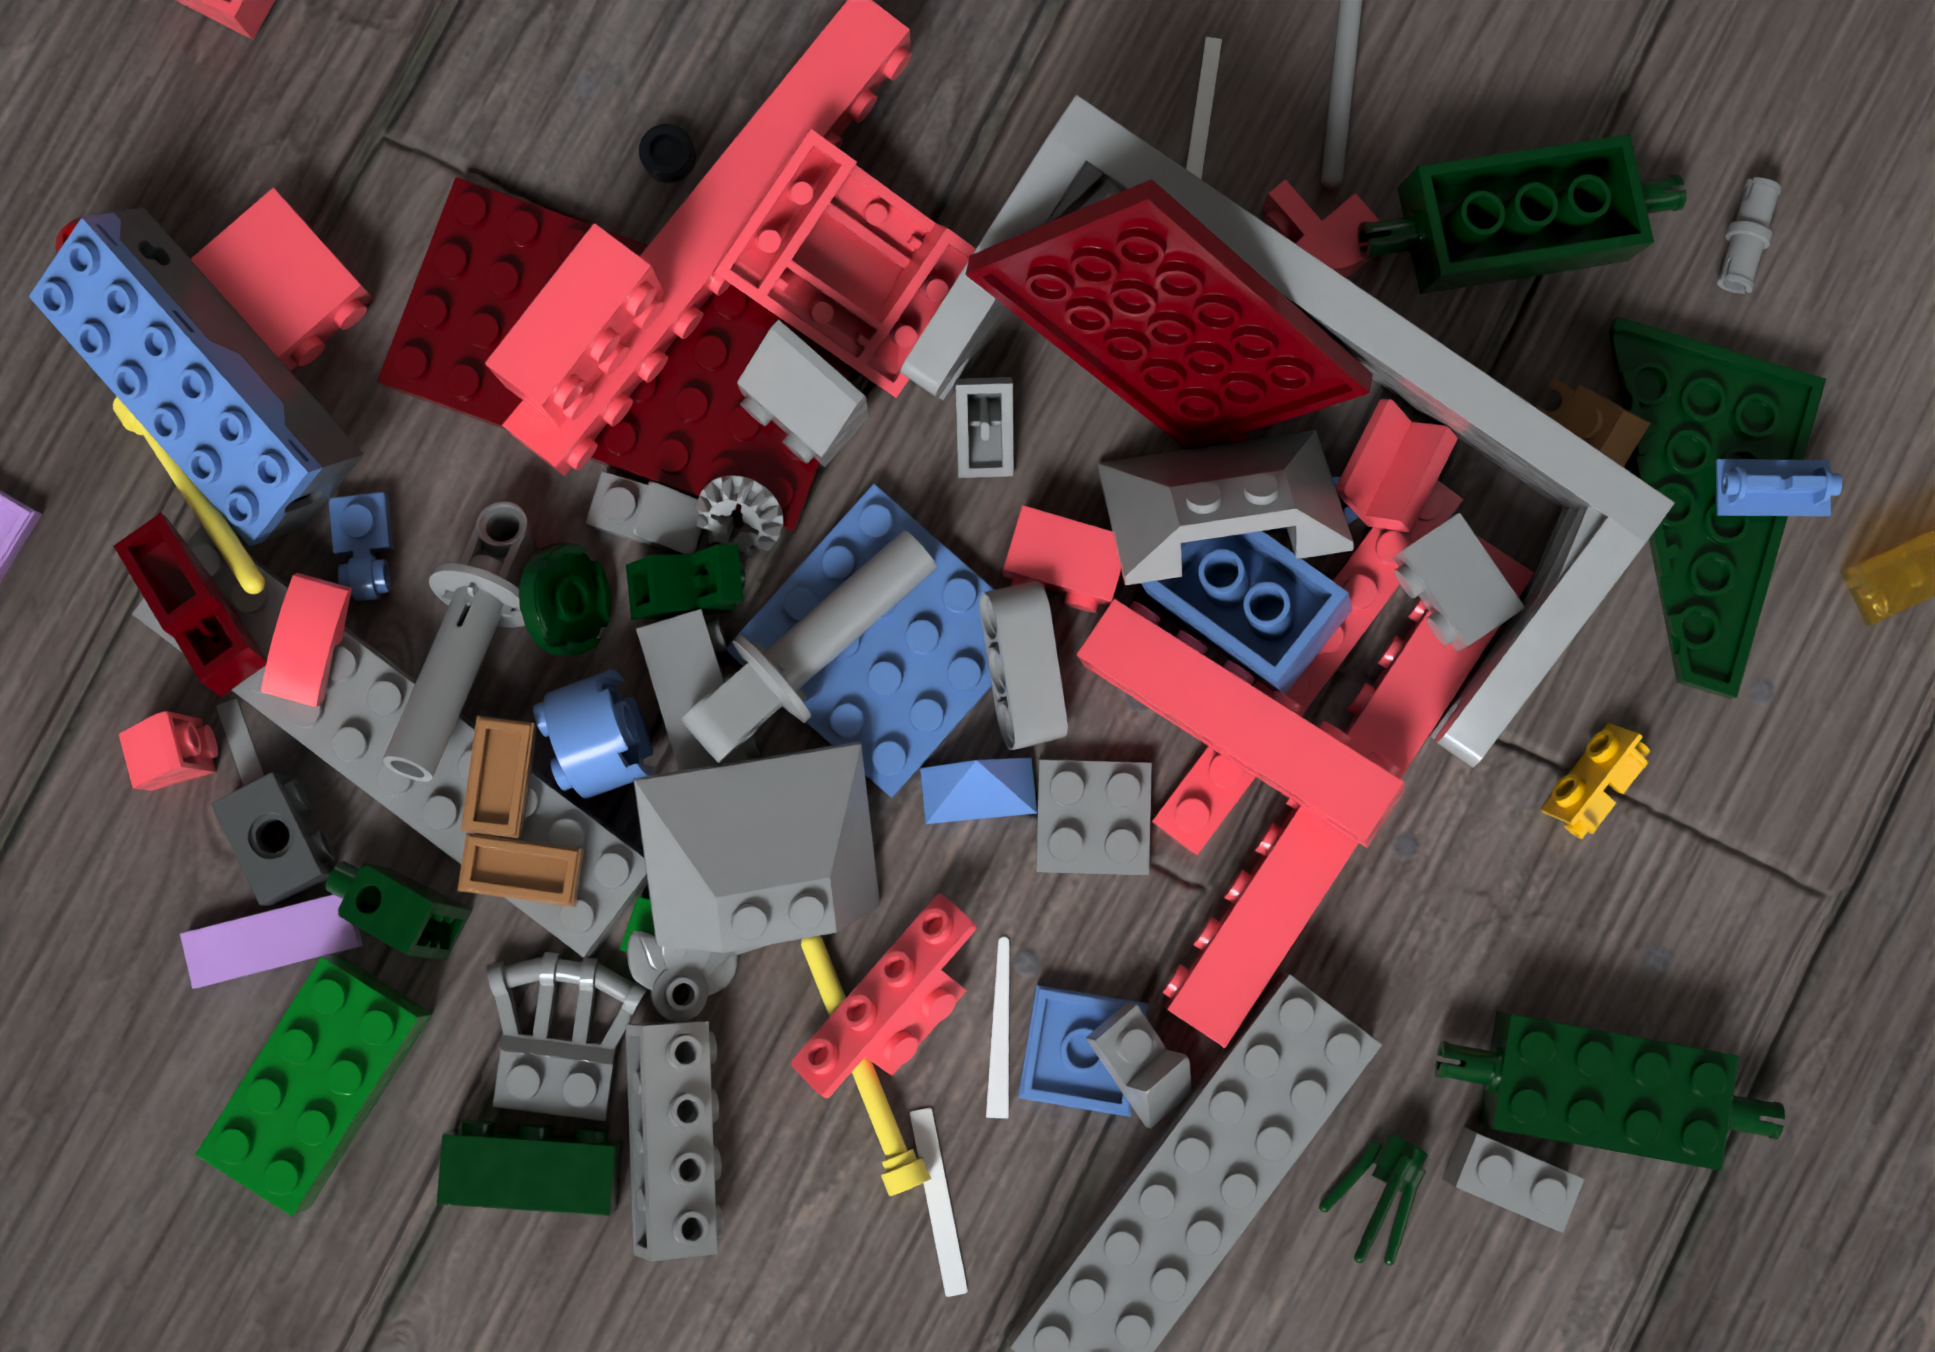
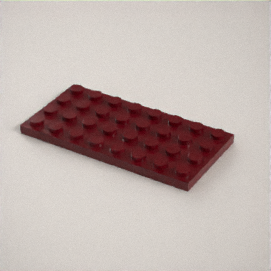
M455 177L377 382L384 387L505 429L502 425L522 402V399L507 389L485 365V362L592 225ZM605 230L638 256L648 247L647 244ZM731 284L720 296L713 292L700 309L704 314L695 330L685 339L678 336L667 349L665 354L668 356V360L661 372L651 382L647 383L642 380L629 396L633 403L623 419L613 427L607 424L594 441L598 446L590 460L636 477L659 483L695 498H699L703 488L716 478L729 475L750 478L766 487L774 495L782 509L784 518L783 529L796 533L821 464L814 457L807 464L798 458L782 442L788 434L772 420L766 426H763L754 419L740 404L746 397L741 393L737 381L768 331L778 319L850 383L855 369ZM739 504L736 510L733 511L743 514L741 513L742 505Z

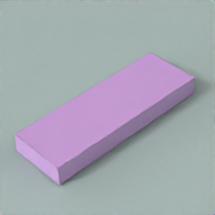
M330 895L181 933L180 937L192 989L361 947L363 945L359 928L338 916V908L343 899L336 895Z

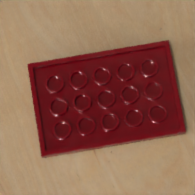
M1153 179L969 256L965 274L967 277L1186 450L1201 448L1370 394L1373 374Z

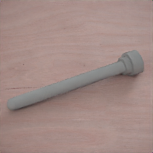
M1340 0L1321 172V183L1327 190H1336L1343 182L1363 0Z

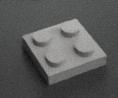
M1039 760L1036 872L1148 876L1152 763Z

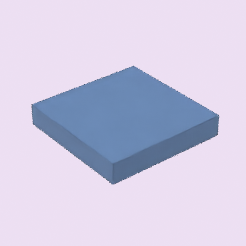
M1036 985L1018 1098L1131 1117L1132 1106L1092 1049L1086 1037L1127 1002L1138 1005L1146 1017L1148 1003Z

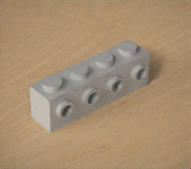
M689 1020L625 1024L634 1255L651 1262L718 1254L717 1239L723 1235L724 1220L721 1207L716 1203L715 1181L719 1180L722 1167L720 1152L713 1145V1123H716L719 1117L718 1095L715 1089H711L710 1066L715 1064L717 1058L715 1036L712 1031H709V1021Z

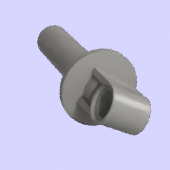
M497 502L486 507L477 518L476 526L459 564H442L435 567L429 578L430 588L449 607L383 757V763L390 770L401 776L422 782H428L433 779L497 626L508 628L525 626L519 607V583L525 564L537 550L524 511L514 503ZM516 534L507 541H498L505 535Z
M903 530L768 649L765 650L757 642H754L756 646H753L742 635L736 637L733 640V644L745 666L721 687L715 688L702 698L680 721L718 764L742 746L758 730L757 728L781 707L805 723L811 717V714L802 701L803 699L807 700L805 693L800 688L937 569L934 560L910 533Z

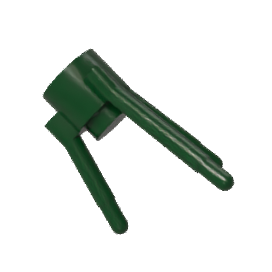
M1389 1132L1382 1145L1370 1140L1362 1157L1319 1204L1320 1211L1328 1212L1372 1164L1376 1165L1371 1176L1383 1182L1386 1186L1354 1254V1260L1357 1263L1365 1261L1391 1204L1399 1191L1403 1193L1384 1257L1386 1265L1392 1266L1395 1263L1417 1188L1426 1173L1422 1166L1428 1154Z

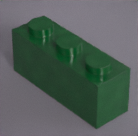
M461 1120L460 1129H452L442 1134L436 1204L610 1216L618 1208L623 1140L608 1139L609 1130L574 1128V1137L551 1135L552 1126L518 1124L517 1133L494 1131L495 1122Z

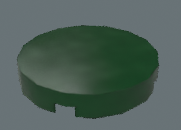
M555 543L536 550L525 564L519 583V607L525 627L535 643L551 655H581L595 648L602 639L597 638L601 627L608 626L611 616V590L606 573L598 560H590L589 556L584 553L588 552V550L580 544Z

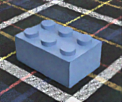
M1263 531L1181 543L1182 577L1141 583L1152 603L1235 664L1248 671L1273 692L1276 690L1285 695L1352 611L1348 591L1303 559H1296L1293 552Z

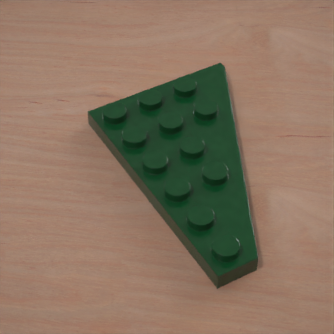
M1617 316L1611 322L1609 336L1623 408L1650 423L1632 452L1636 475L1675 502L1649 538L1676 682L1728 699L1737 698L1788 516H1717L1716 460H1804L1826 379Z

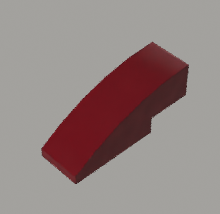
M159 513L113 545L161 628L175 639L201 683L222 697L266 666L267 659L227 598L165 515Z

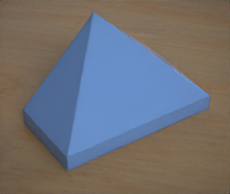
M1032 757L973 760L920 768L926 824L1037 814Z

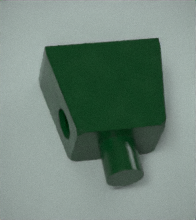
M341 861L333 868L326 882V890L343 899L338 908L339 917L409 956L446 961L472 912L471 909L395 870L364 863L360 868H357L345 861Z

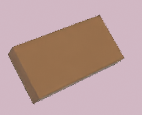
M477 716L461 831L522 839L537 724Z
M466 833L457 891L576 907L584 849Z

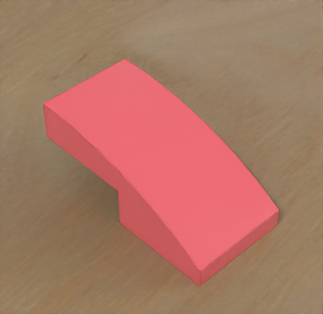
M295 573L292 576L272 638L261 692L317 707L324 701L333 650L335 646L342 642L352 591L351 587L300 573Z

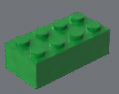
M339 954L321 956L195 1155L291 1217L309 1209L433 1014Z

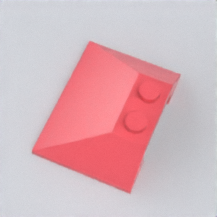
M808 128L713 272L897 398L909 381V378L900 373L904 361L968 263L969 256L975 252L976 248L947 227L929 219L856 165L857 161L813 129Z

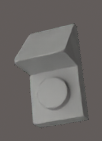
M603 471L601 472L585 522L590 528L680 555L696 553L703 528L696 526L698 509L694 506L697 499L653 481H649L647 485Z
M1127 1002L1086 1037V1040L1145 1127L1151 1129L1192 1093L1188 1057L1186 1054L1166 1049L1138 1005Z

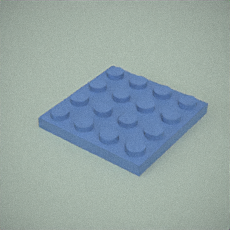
M873 484L736 637L742 635L753 646H756L754 642H757L765 650L768 649L903 530L910 533L925 548L934 560L937 569L800 688L805 693L807 700L803 699L802 701L811 714L806 723L832 746L859 741L862 746L865 775L893 799L992 687L979 600L981 593L993 591L994 589ZM732 640L727 646V652L742 666H745Z

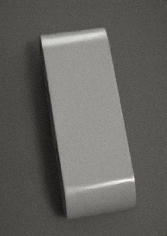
M1037 580L981 593L979 600L980 616L997 721L1005 745L1009 750H1016L1064 738L1068 730L1067 714L1051 610L1042 584Z

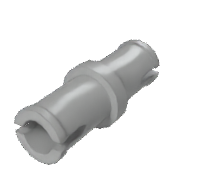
M1754 177L1753 180L1749 178L1745 182V190L1736 221L1729 224L1725 237L1729 241V246L1721 274L1717 279V285L1726 291L1745 294V291L1750 293L1754 288V279L1762 251L1770 246L1773 237L1769 226L1777 198L1782 189L1777 182L1770 179Z

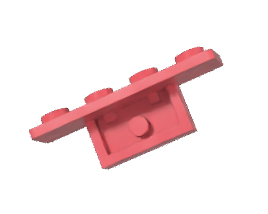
M941 893L937 894L791 1061V1066L824 1098H829L864 1057L893 1076L903 1064L907 1063L915 1055L918 1046L937 1024L951 1014L957 1001L967 991L942 968L976 931L977 924Z

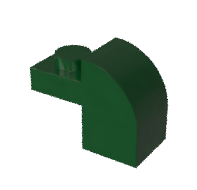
M718 544L693 554L650 555L626 564L631 620L669 619L702 609L707 615L737 609L736 603L744 601L743 588L746 577L744 566L739 560L738 544Z

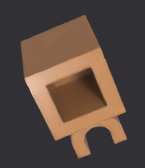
M1553 378L1548 387L1561 394L1562 403L1560 407L1553 412L1539 405L1536 408L1624 467L1650 423L1581 385L1575 390L1568 384Z

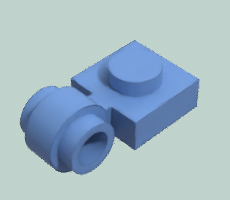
M385 492L329 498L333 553L339 557L353 555V558H350L348 563L339 565V584L352 588L350 597H353L356 602L380 599L381 593L391 591V573L386 559L377 560L375 557V552L394 550L389 496Z

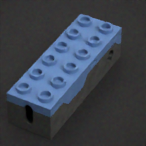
M144 207L79 217L65 225L56 237L55 248L57 255L29 295V298L249 546L306 527L364 453Z

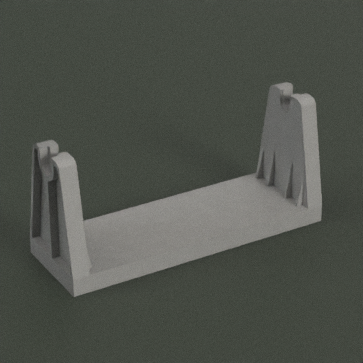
M1076 95L1045 140L974 253L1153 179L1373 374L1372 380L1438 425L1448 426L1460 440L1561 508L1534 576L1519 597L1525 609L1501 624L1429 735L1438 745L1470 767H1475L1646 544L1675 502ZM968 263L907 356L900 370L901 374L943 401H948L956 392V379L966 378L1012 313V311L965 275Z

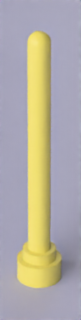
M116 397L113 402V410L127 430L145 437L242 588L249 594L260 593L265 587V579L227 520L120 399Z
M822 937L804 938L801 940V947L830 1017L846 999V996ZM864 1057L852 1071V1074L886 1156V1160L882 1161L885 1172L881 1174L888 1195L893 1196L930 1180L931 1176L923 1157L917 1158L914 1149L907 1150L872 1061Z

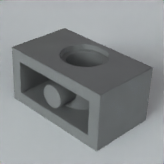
M271 772L210 803L259 905H277L328 879L333 870L330 861L335 859V853L325 833L321 829L314 830L305 812L311 808V804L304 788L297 779L290 780L286 774ZM282 821L288 827L290 838L287 846L282 851L276 852L269 844L268 834L275 823Z

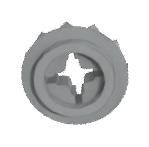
M729 475L712 480L703 488L694 506L698 509L696 526L704 528L708 532V544L714 542L738 544V550L744 552L750 559L761 550L769 551L781 535L784 518L782 509L774 495L760 483L743 476ZM740 504L742 505V520L745 524L742 528L737 529L733 525L731 514Z

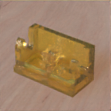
M1935 529L1840 571L1867 627L1935 596Z

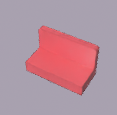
M1382 398L1378 402L1336 485V492L1366 526L1411 533L1458 437L1445 425L1411 422L1392 399Z

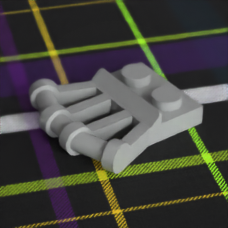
M545 951L542 957L505 966L503 961L488 964V980L496 1000L503 1030L499 1046L500 1057L493 1107L600 1121L608 1120L618 1046L626 1033L625 1024H631L649 989L637 981L633 983L600 964L599 958L584 957L583 961L580 962L561 959L560 953ZM540 981L533 1034H525L521 1031L512 987ZM558 982L579 984L572 1040L550 1037ZM597 989L623 1003L602 1043L589 1042Z

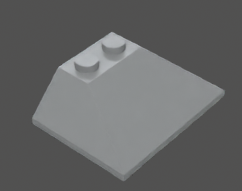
M1316 430L1098 463V473L1125 585L1182 577L1181 543L1277 528H1287L1296 559L1353 551V539Z
M859 741L633 778L657 946L717 953L732 952L837 933L880 907L862 746Z

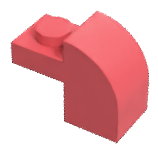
M1286 179L1268 193L1262 207L1266 213L1264 215L1265 223L1346 278L1372 259H1365L1360 253L1359 248L1368 246V241L1358 243V226L1362 222L1371 223L1380 220L1356 193L1322 221Z

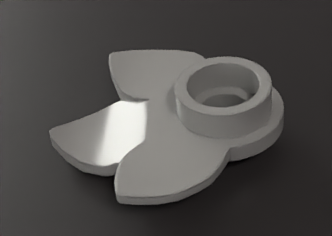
M642 931L631 932L627 947L628 966L632 977L639 984L651 990V1000L656 1011L662 1017L674 1022L689 1021L698 1016L704 1009L708 996L726 988L735 975L738 955L735 956L733 951L717 953L659 947L656 944L654 935ZM685 983L689 987V997L684 1003L676 1004L672 997L673 990L678 984Z

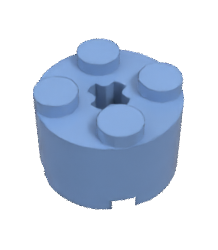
M614 669L606 670L548 692L543 702L533 706L537 726L545 737H550L556 757L551 759V769L558 786L563 791L574 788L585 799L634 782L633 778L650 776L654 770V766L644 765L643 761L644 758L653 755L644 718L634 696L622 698L616 686L625 683V681Z

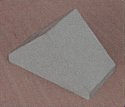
M1012 377L956 379L958 478L1014 476Z

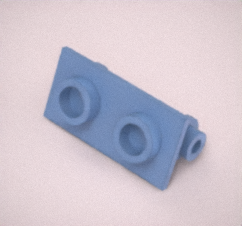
M1716 460L1717 516L1829 517L1831 516V496H1839L1842 490L1841 474L1831 472L1830 460Z

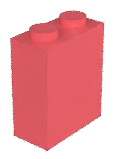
M274 188L268 191L191 258L192 262L291 371L297 365L305 366L314 361L325 349L324 342L340 328L346 330L358 323L367 312L366 305L374 299Z

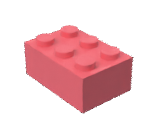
M594 223L488 358L485 365L507 389L559 428L567 418L572 421L576 420L590 404L593 393L589 390L604 372L606 375L612 374L623 362L628 353V347L625 344L638 327L642 330L647 329L655 321L663 308L664 303L660 299L665 293L652 266Z

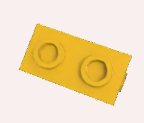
M1607 723L1604 729L1593 736L1588 742L1586 752L1569 774L1556 783L1551 797L1541 808V811L1566 822L1564 825L1565 829L1579 839H1583L1587 832L1594 834L1598 826L1616 804L1603 790L1609 784L1616 792L1624 794L1643 768L1648 765V761L1645 758L1650 753V749L1640 742L1643 736L1640 733Z

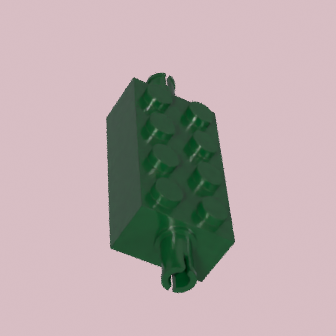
M1630 134L1417 166L1397 187L1403 218L1360 223L1357 232L1358 243L1368 241V246H1362L1359 249L1362 257L1365 259L1409 251L1412 255L1420 294L1627 262L1654 243L1648 214L1669 210H1682L1686 203V190L1673 192V188L1684 185L1683 179L1678 174L1665 178L1640 181Z
M1496 1011L1490 1051L1450 1044L1447 1041H1441L1437 1050L1438 1056L1460 1060V1064L1435 1061L1436 1078H1450L1484 1085L1478 1123L1495 1130L1722 1171L1729 1130L1767 1136L1770 1139L1776 1140L1781 1136L1784 1125L1760 1120L1761 1116L1785 1120V1109L1781 1102H1768L1734 1095L1739 1056L1501 1011Z

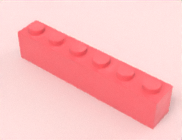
M1116 599L1112 601L1076 654L1084 667L1368 848L1405 792L1404 781L1397 778L1401 772L1400 768L1375 752H1371L1368 758L1348 747L1352 739L1334 725L1322 721L1320 726L1317 727L1299 715L1303 708L1285 694L1274 690L1269 697L1253 687L1252 683L1255 677L1239 665L1227 660L1222 667L1207 658L1204 654L1208 648L1188 633L1180 630L1176 637L1158 627L1157 625L1161 618L1142 604L1133 601L1128 608Z

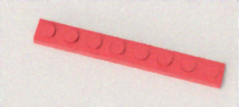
M1437 480L1411 533L1372 527L1332 579V581L1348 591L1352 611L1287 692L1286 696L1303 708L1299 716L1303 715L1399 587L1400 583L1394 573V570L1399 566L1393 557L1449 520L1464 500ZM1258 680L1253 685V687L1269 697L1273 693L1271 689ZM1207 746L1151 820V823L1196 856L1256 777Z

